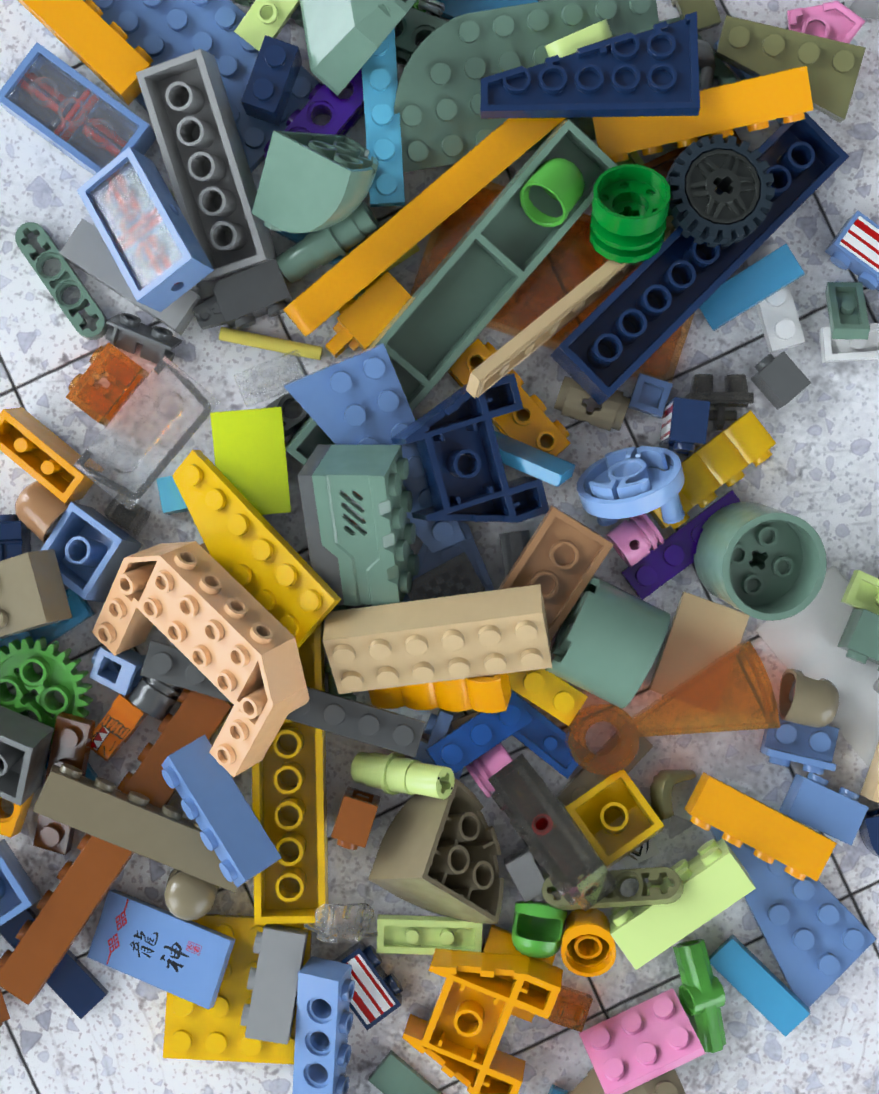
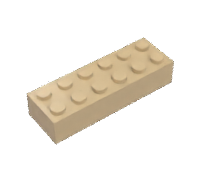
M541 584L331 611L325 618L322 641L338 694L552 668L551 640Z

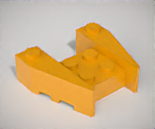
M436 948L428 971L445 977L442 989L429 1021L410 1014L402 1038L421 1054L425 1052L442 1066L441 1070L452 1078L454 1076L467 1086V1091L470 1094H518L523 1082L526 1061L497 1050V1047L514 1006L549 1019L561 989L563 969L528 956Z

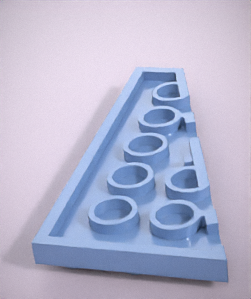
M711 826L710 831L717 842L722 839L721 837L724 832ZM726 841L747 870L756 888L744 896L745 901L769 949L772 951L785 981L788 983L791 991L809 1008L877 938L819 880L815 881L806 876L804 881H801L784 871L785 864L774 860L771 865L753 855L755 848L745 843L739 848Z

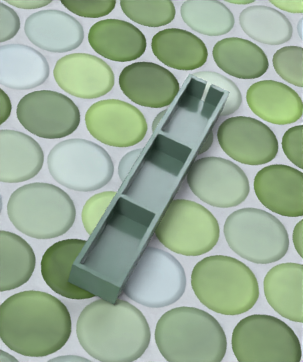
M569 119L558 124L367 348L370 349L381 343L384 344L412 412L590 206L593 199L594 184L599 175L609 168L618 166ZM555 157L564 158L573 162L582 172L585 181L584 192L562 224L555 227H543L534 223L526 216L520 202V191L546 160ZM533 185L530 188L529 199L538 210L552 217L563 215L561 203L549 196L541 186ZM309 416L286 443L285 448L288 453L305 465L318 444L335 445V443Z

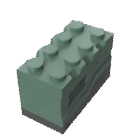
M318 444L297 475L311 567L341 598L337 605L377 606L400 603L403 601L405 594L410 593L414 575L417 576L419 573V556L414 554L410 547V544H414L416 540V526L414 523H410V519L407 518V512L412 510L413 500L411 491H407L403 485V480H407L409 475V463L407 458H403L402 445Z

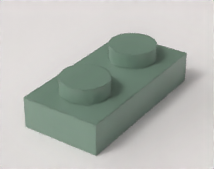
M827 282L825 295L832 339L868 340L870 325L862 282Z

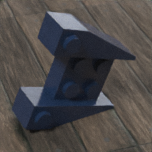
M506 374L475 399L466 391L467 384L391 438L393 444L407 445L416 442L433 506L412 512L413 518L426 521L519 523L546 514L549 511L542 480L524 476L507 482L491 418L523 409L515 374Z

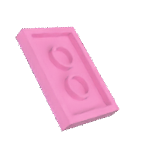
M673 988L579 1033L605 1094H623L706 1054Z

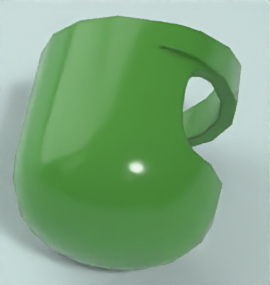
M555 157L546 160L520 191V202L526 216L534 223L543 227H555L562 224L583 195L585 181L582 172L573 162L567 159ZM533 185L541 186L549 196L561 203L563 215L552 217L538 210L529 199L530 188Z
M515 902L512 943L516 950L532 958H549L555 955L562 945L561 941L567 910H561L543 902Z

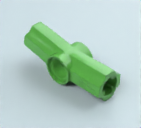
M703 939L678 943L673 949L682 985L679 987L681 1005L689 1015L690 1023L704 1051L711 1053L721 1051L723 1046L726 1045L720 1008L726 1002L723 986L719 979L713 975Z

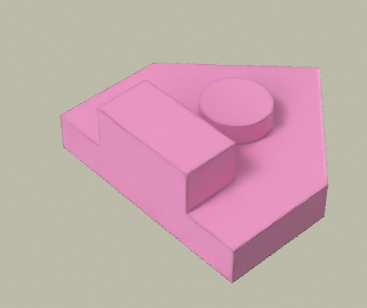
M839 1L787 10L786 12L789 30L848 44L865 23L864 19Z

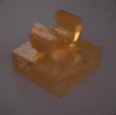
M561 985L548 1020L582 1032L593 1000L592 995Z

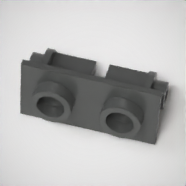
M121 313L106 322V324L113 326L109 327L105 339L110 341V345L134 354L136 353L138 343L142 344L140 357L160 366L164 364L170 366L172 364L175 353L170 350L182 342L181 339L174 337L170 330L159 326H154L153 328L141 323L139 317L132 314Z

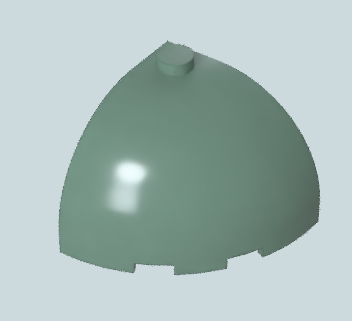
M273 130L252 214L265 221V227L281 232L309 233L334 226L351 215L363 202L375 178L378 160L376 157H371L370 160L368 158L370 151L345 135Z

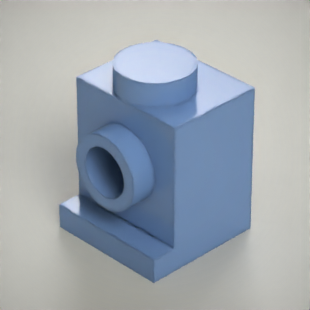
M100 645L92 656L91 663L93 668L89 677L126 696L133 692L141 678L145 677L140 674L146 654L141 655L129 649L114 656L104 645Z

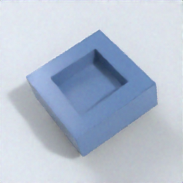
M640 373L637 377L628 408L661 418L673 384Z

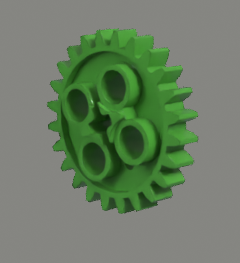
M27 636L22 639V642L15 639L8 643L9 647L6 645L0 647V706L26 717H29L28 710L33 711L38 717V722L54 728V730L57 715L62 712L83 718L89 715L90 712L83 706L89 705L93 698L84 695V693L93 686L92 684L82 682V678L89 672L88 670H77L76 667L82 661L81 658L73 661L68 658L72 650L71 648L59 652V641L56 640L47 646L45 636L37 639L35 644L32 637ZM33 662L41 666L43 676L38 675L34 671ZM7 682L15 687L16 695L9 692ZM35 689L39 695L35 696L32 691ZM54 690L59 691L63 695L65 703L56 700Z

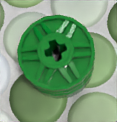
M637 164L615 166L599 175L593 189L590 223V242L595 251L606 259L618 263H638L650 259L659 252L664 242L666 217L668 216L671 198L670 186L664 176L654 169Z

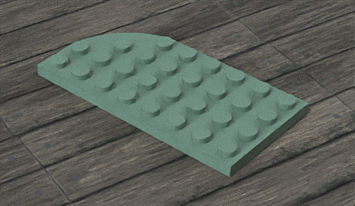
M546 0L467 13L442 24L417 47L405 65L398 82L394 115L400 112L403 173L455 164L508 119H481V78L520 66L529 68L545 63V58H549L545 49L546 45L607 19L613 37L629 32L635 35L651 30L654 24L659 23L656 0ZM573 117L563 120L569 119L590 140H596L592 117ZM552 129L547 135H545L541 140H539L528 151L537 150L554 129Z

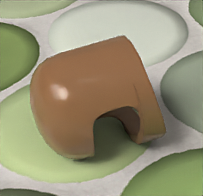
M35 481L19 494L15 504V512L18 519L45 543L50 534L46 535L53 522L66 511L71 502H76H62L41 483Z

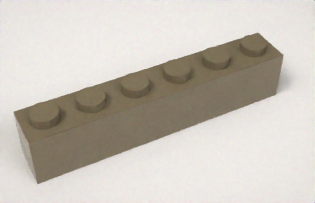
M62 763L61 767L53 764L32 812L236 893L238 887H236L233 881L229 882L223 876L219 867L221 861L215 851L208 850L200 837L202 830L197 822L182 817V811L169 805H163L162 808L149 803L150 799L147 796L135 791H130L128 795L115 790L116 784L104 778L96 777L94 781L81 776L83 771L70 764Z

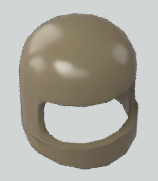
M787 669L780 681L779 714L781 720L814 728L829 725L835 718L839 706V693L835 685L827 679L815 680L804 676L802 671ZM794 680H796L795 693L791 702L789 693Z
M173 869L169 875L164 892L165 904L169 911L177 918L186 921L197 920L205 916L214 905L219 886L184 872L177 873L179 870Z

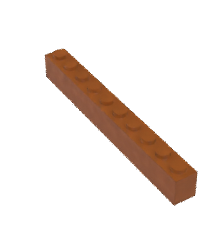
M184 689L177 699L181 706L173 716L171 713L166 715L157 729L162 734L154 745L148 742L137 758L141 765L134 774L129 771L117 789L128 795L130 791L141 793L150 799V804L159 808L167 805L177 790L176 788L171 789L165 782L161 764L167 756L203 735L210 742L233 708V703ZM86 833L77 846L81 853L74 863L68 860L56 877L61 882L54 892L48 890L36 906L40 913L34 922L28 919L17 933L15 938L20 940L19 944L13 952L8 949L0 958V987L27 1005L37 997L134 852Z

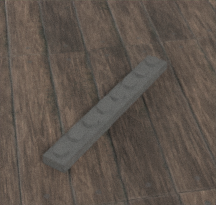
M154 640L150 641L141 676L231 702L177 647ZM308 686L310 699L307 704L289 713L286 719L411 757H416L426 724L425 721Z

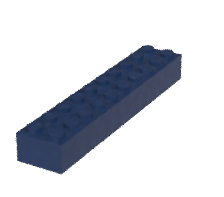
M804 112L805 119L782 124L757 149L761 153L758 158L760 162L766 160L770 166L766 172L767 174H773L774 182L770 187L775 188L774 197L770 200L773 202L770 211L755 231L736 244L734 242L726 247H721V244L714 248L707 247V242H703L701 245L694 243V237L691 235L685 238L681 234L683 229L679 226L663 242L659 252L650 259L645 260L550 355L599 405L605 402L849 158V155L806 112ZM717 188L715 190V192L719 195L723 193V191L720 188Z

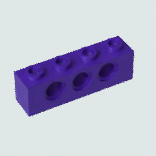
M362 68L345 87L353 91L349 98L340 99L325 84L318 83L310 92L308 97L310 101L302 110L296 109L290 115L286 122L288 127L284 131L346 136L364 114ZM319 114H327L331 117V120L325 125H317L313 122ZM271 139L264 148V160H266Z

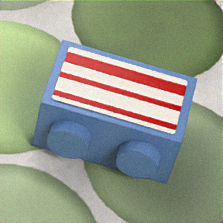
M857 211L846 221L824 252L831 256L830 260L834 265L843 270L849 269L856 274L858 281L862 282L864 287L879 291V225Z

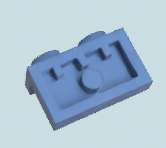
M769 712L760 752L770 756L768 761L770 763L789 767L791 761L803 764L802 770L823 775L825 769L836 770L837 764L832 763L840 728L828 725L820 728L808 727L781 720L780 714Z

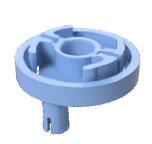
M634 446L610 452L604 458L588 467L577 482V491L583 509L587 513L596 516L597 522L601 526H610L615 524L618 519L642 515L659 507L664 523L674 524L683 520L685 516L679 497V492L685 482L682 464L676 453L665 448L649 446L636 448Z

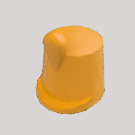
M585 892L587 898L596 899L592 893ZM597 908L572 911L566 918L561 941L562 961L568 970L576 975L584 977L599 976L612 967L616 958L615 940L610 935L609 919L604 912Z

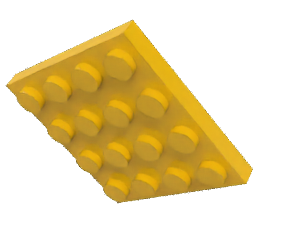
M206 914L197 920H191L236 940L213 1008L208 1010L167 992L163 1058L294 1064L297 1002L291 1037L287 1045L245 1038L246 1026L240 1025L244 1004L251 1003L253 990L247 989L250 968H257L259 954L253 953L257 931L263 932L266 924H254V916ZM313 923L277 924L309 930L303 961L304 966L311 958Z

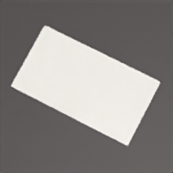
M833 565L826 571L819 593L804 610L786 619L765 621L755 631L786 669L802 671L804 676L815 680L824 678L835 685L839 693V706L836 716L831 723L835 727L840 728V734L865 764L870 767L879 742V693L873 689L874 683L879 678V671H877L879 665L867 660L866 664L851 660L846 657V650L837 647L852 610L856 608L841 602L849 582Z

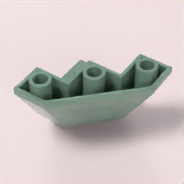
M300 0L310 72L338 96L417 0Z

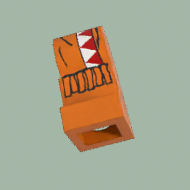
M119 694L112 703V707L94 729L91 750L107 762L116 754L124 742L128 741L148 715L129 700L130 694L126 696Z

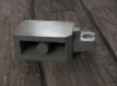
M273 258L274 260L258 264L218 280L213 288L215 296L193 308L200 328L204 330L227 324L230 328L236 327L237 330H241L254 325L256 318L268 314L269 317H274L284 313L283 309L293 300L276 259Z

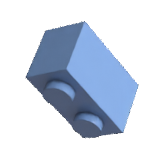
M811 772L808 773L807 778L796 773L779 811L792 819L852 846L869 808L858 802L861 795L843 787H840L839 792L826 787L829 782L828 780Z

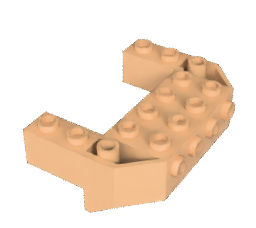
M196 541L162 543L125 557L92 633L116 656L144 643L154 624L234 704L209 752L234 778L263 760L288 714L307 704L310 699L296 639Z

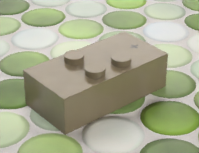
M54 549L27 552L0 561V639L72 618Z

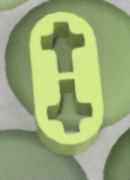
M607 19L554 41L546 45L545 49L549 57L558 55L561 58L577 53L578 48L609 39L613 35Z

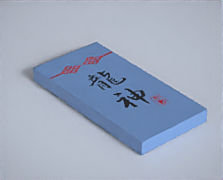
M113 889L108 892L87 958L209 1010L215 1005L236 939L196 922L179 919L167 910Z

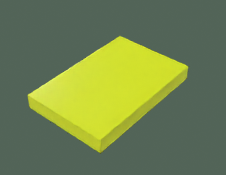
M282 407L210 412L215 466L261 515L291 512Z

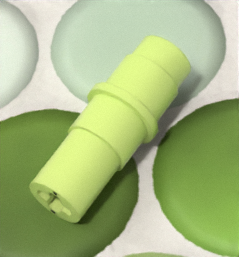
M360 752L354 757L351 764V776L355 782L382 789L390 795L399 793L408 795L418 794L444 800L451 795L455 783L454 773L451 768L406 758L403 754L397 752L390 753L389 755L377 752Z

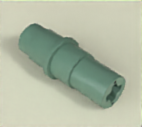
M363 201L346 219L329 228L310 232L303 240L276 256L277 264L287 280L295 283L319 266L326 265L340 255L343 257L348 255L349 249L368 238L369 234L380 228L379 223L370 207Z

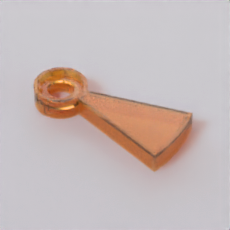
M743 641L632 717L621 708L610 704L597 703L583 707L567 727L566 744L572 759L582 768L594 774L611 775L629 766L635 758L639 747V737L780 728V721L773 688L764 665L751 642ZM605 721L615 728L618 740L615 748L610 753L599 756L593 754L588 749L585 737L588 729L593 724Z

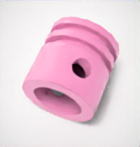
M646 514L629 517V521H623L606 534L607 539L614 544L613 548L629 567H632L650 554V548L652 550L658 548L657 543L662 545L665 542L657 527Z
M501 743L484 753L471 764L465 766L487 798L492 796V791L497 793L499 786L504 788L522 775L521 770Z

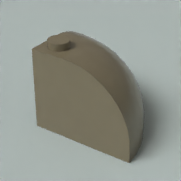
M456 778L451 795L444 800L415 794L400 809L389 825L380 844L368 880L413 905L443 916L485 924H498L503 901L504 877L499 878L497 855L502 854L493 826H488L481 812L484 807L476 796Z

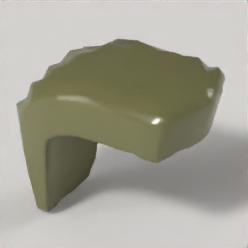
M661 770L654 776L650 786L651 807L661 821L674 816L672 789L674 785L695 778L696 774L693 770Z

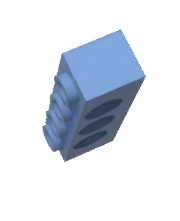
M312 956L298 972L292 1094H347L350 1079L346 1076V1066L351 1056V1045L347 1044L353 1023V1013L349 1012V1007L355 990V981L351 980L352 965Z

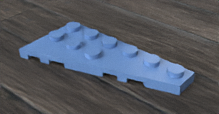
M383 343L283 385L335 445H402L403 458H407L409 463V475L407 480H403V485L407 491H411L413 500L412 510L407 512V518L410 519V523L415 524L416 535L432 553L465 540L458 521H426L412 517V512L431 507L433 502L417 443L413 442L407 445L393 444L391 438L416 420Z

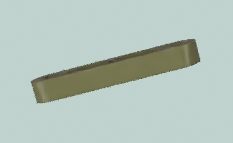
M669 867L592 871L596 881L602 882L604 887L603 893L596 899L587 898L585 891H577L578 900H576L577 897L572 892L561 894V900H558L552 894L553 891L558 890V885L561 884L566 890H577L565 873L548 877L543 883L542 895L550 906L561 910L660 905L677 901L683 893L684 886L681 878L673 869ZM668 877L671 883H674V886L668 887V893L663 894L658 887L647 888L645 878H648L651 885L663 884V878ZM626 879H636L639 883L637 893L631 897L623 896L620 891L622 883Z

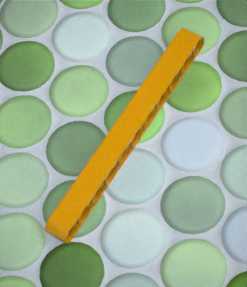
M508 118L380 226L379 229L374 231L348 255L290 302L283 311L305 337L566 118Z

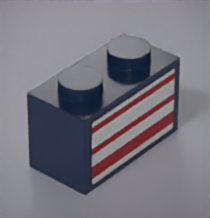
M674 397L668 402L663 412L659 447L668 448V450L673 451L677 455L688 456L689 452H695L697 448L705 445L710 401Z
M360 940L333 960L352 965L351 980L355 981V990L350 1001V1008L367 1031L401 1006V992L403 988L392 973L387 976L380 966L382 959L372 945L366 947L363 941Z

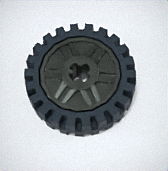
M720 134L714 135L711 139L706 136L700 138L696 143L694 141L676 158L667 173L666 181L670 186L671 196L668 216L672 215L674 218L671 223L675 228L680 226L683 229L681 234L685 238H688L690 235L693 236V242L699 245L707 242V247L715 248L719 244H721V247H726L734 242L735 244L740 242L759 227L773 204L770 200L774 197L775 188L770 186L774 182L772 173L767 174L766 172L770 167L766 160L760 162L758 158L761 153L757 149L753 152L748 150L750 143L745 140L740 144L736 143L737 137L729 135L726 139H723V135ZM715 188H720L723 193L719 195L714 190Z

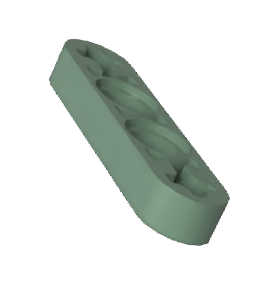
M27 222L22 224L15 234L16 244L75 330L89 340L102 338L108 330L105 314L68 261L59 253L60 250L50 235L37 223ZM32 232L35 235H39L36 239L45 250L44 252L39 254L31 244H26L29 241L27 237L29 233ZM49 259H58L61 263L60 272L55 276L45 275L43 271L45 262ZM71 286L78 287L81 292L79 301L75 304H66L63 300L64 291ZM85 309L93 319L99 318L95 323L97 326L95 331L89 328L84 329L87 322L78 311Z

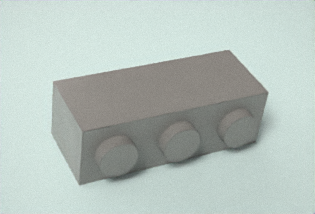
M266 924L263 932L257 931L253 947V953L259 954L257 968H250L247 989L253 990L251 1003L244 1004L240 1024L241 1026H246L245 1038L288 1044L297 1002L298 972L303 967L309 930L277 924Z

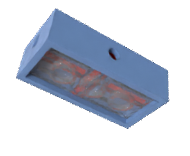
M36 42L0 90V104L9 114L92 175H96L129 146L145 155L157 139L147 122L38 42Z
M130 146L77 190L137 302L162 312L214 271L154 162Z

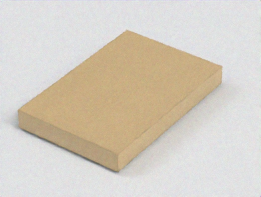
M682 592L649 690L716 713L750 616L690 593Z

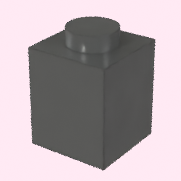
M784 351L775 358L771 353L754 366L758 372L751 378V381L777 410L789 403L811 384L809 379Z

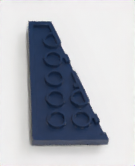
M697 11L685 15L683 20L667 24L664 21L654 24L653 29L635 35L629 32L578 48L577 53L559 58L558 55L545 58V63L525 68L520 66L481 78V119L698 116L700 111Z

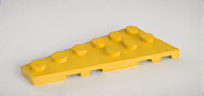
M192 450L172 477L210 555L295 637L299 649L340 602L341 598L201 450Z

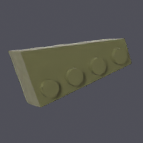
M726 15L715 57L753 77L807 66L813 109L815 108L840 123L846 118L866 47Z

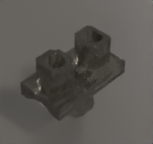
M695 374L692 377L690 393L685 397L686 399L710 401V408H713V410H709L708 421H713V428L717 431L724 429L725 421L737 420V411L725 410V408H747L748 404L754 403V393L748 392L746 375L744 374L726 375L725 392H713V375Z

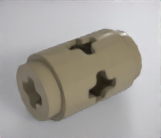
M565 376L554 409L562 411L561 415L578 421H586L592 426L610 431L611 428L620 431L631 398L623 396L624 392L616 390L601 404V408L595 407L593 412H589L586 410L587 404L582 401L583 399H590L591 396L573 378Z

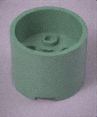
M745 501L732 503L719 509L702 526L703 531L698 540L696 554H694V565L703 586L718 599L751 617L775 621L798 614L819 593L826 575V552L818 533L803 519L763 504Z
M593 576L584 589L582 598L579 597L567 615L551 649V653L555 655L552 660V668H546L545 670L624 709L633 699L649 673L666 636L671 616L668 612Z

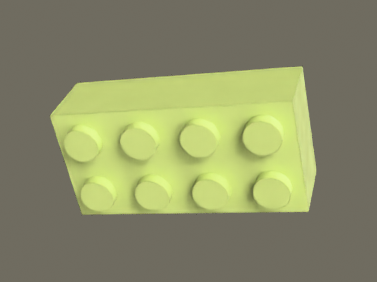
M715 839L706 842L697 850L699 854L688 862L686 859H682L671 867L681 878L684 886L681 897L674 903L613 907L611 909L612 914L609 916L610 935L635 970L756 889L747 870L724 839H720L717 842ZM668 877L663 878V884L651 885L650 882L646 883L647 888L658 887L663 894L668 893V887L674 886V883H671Z

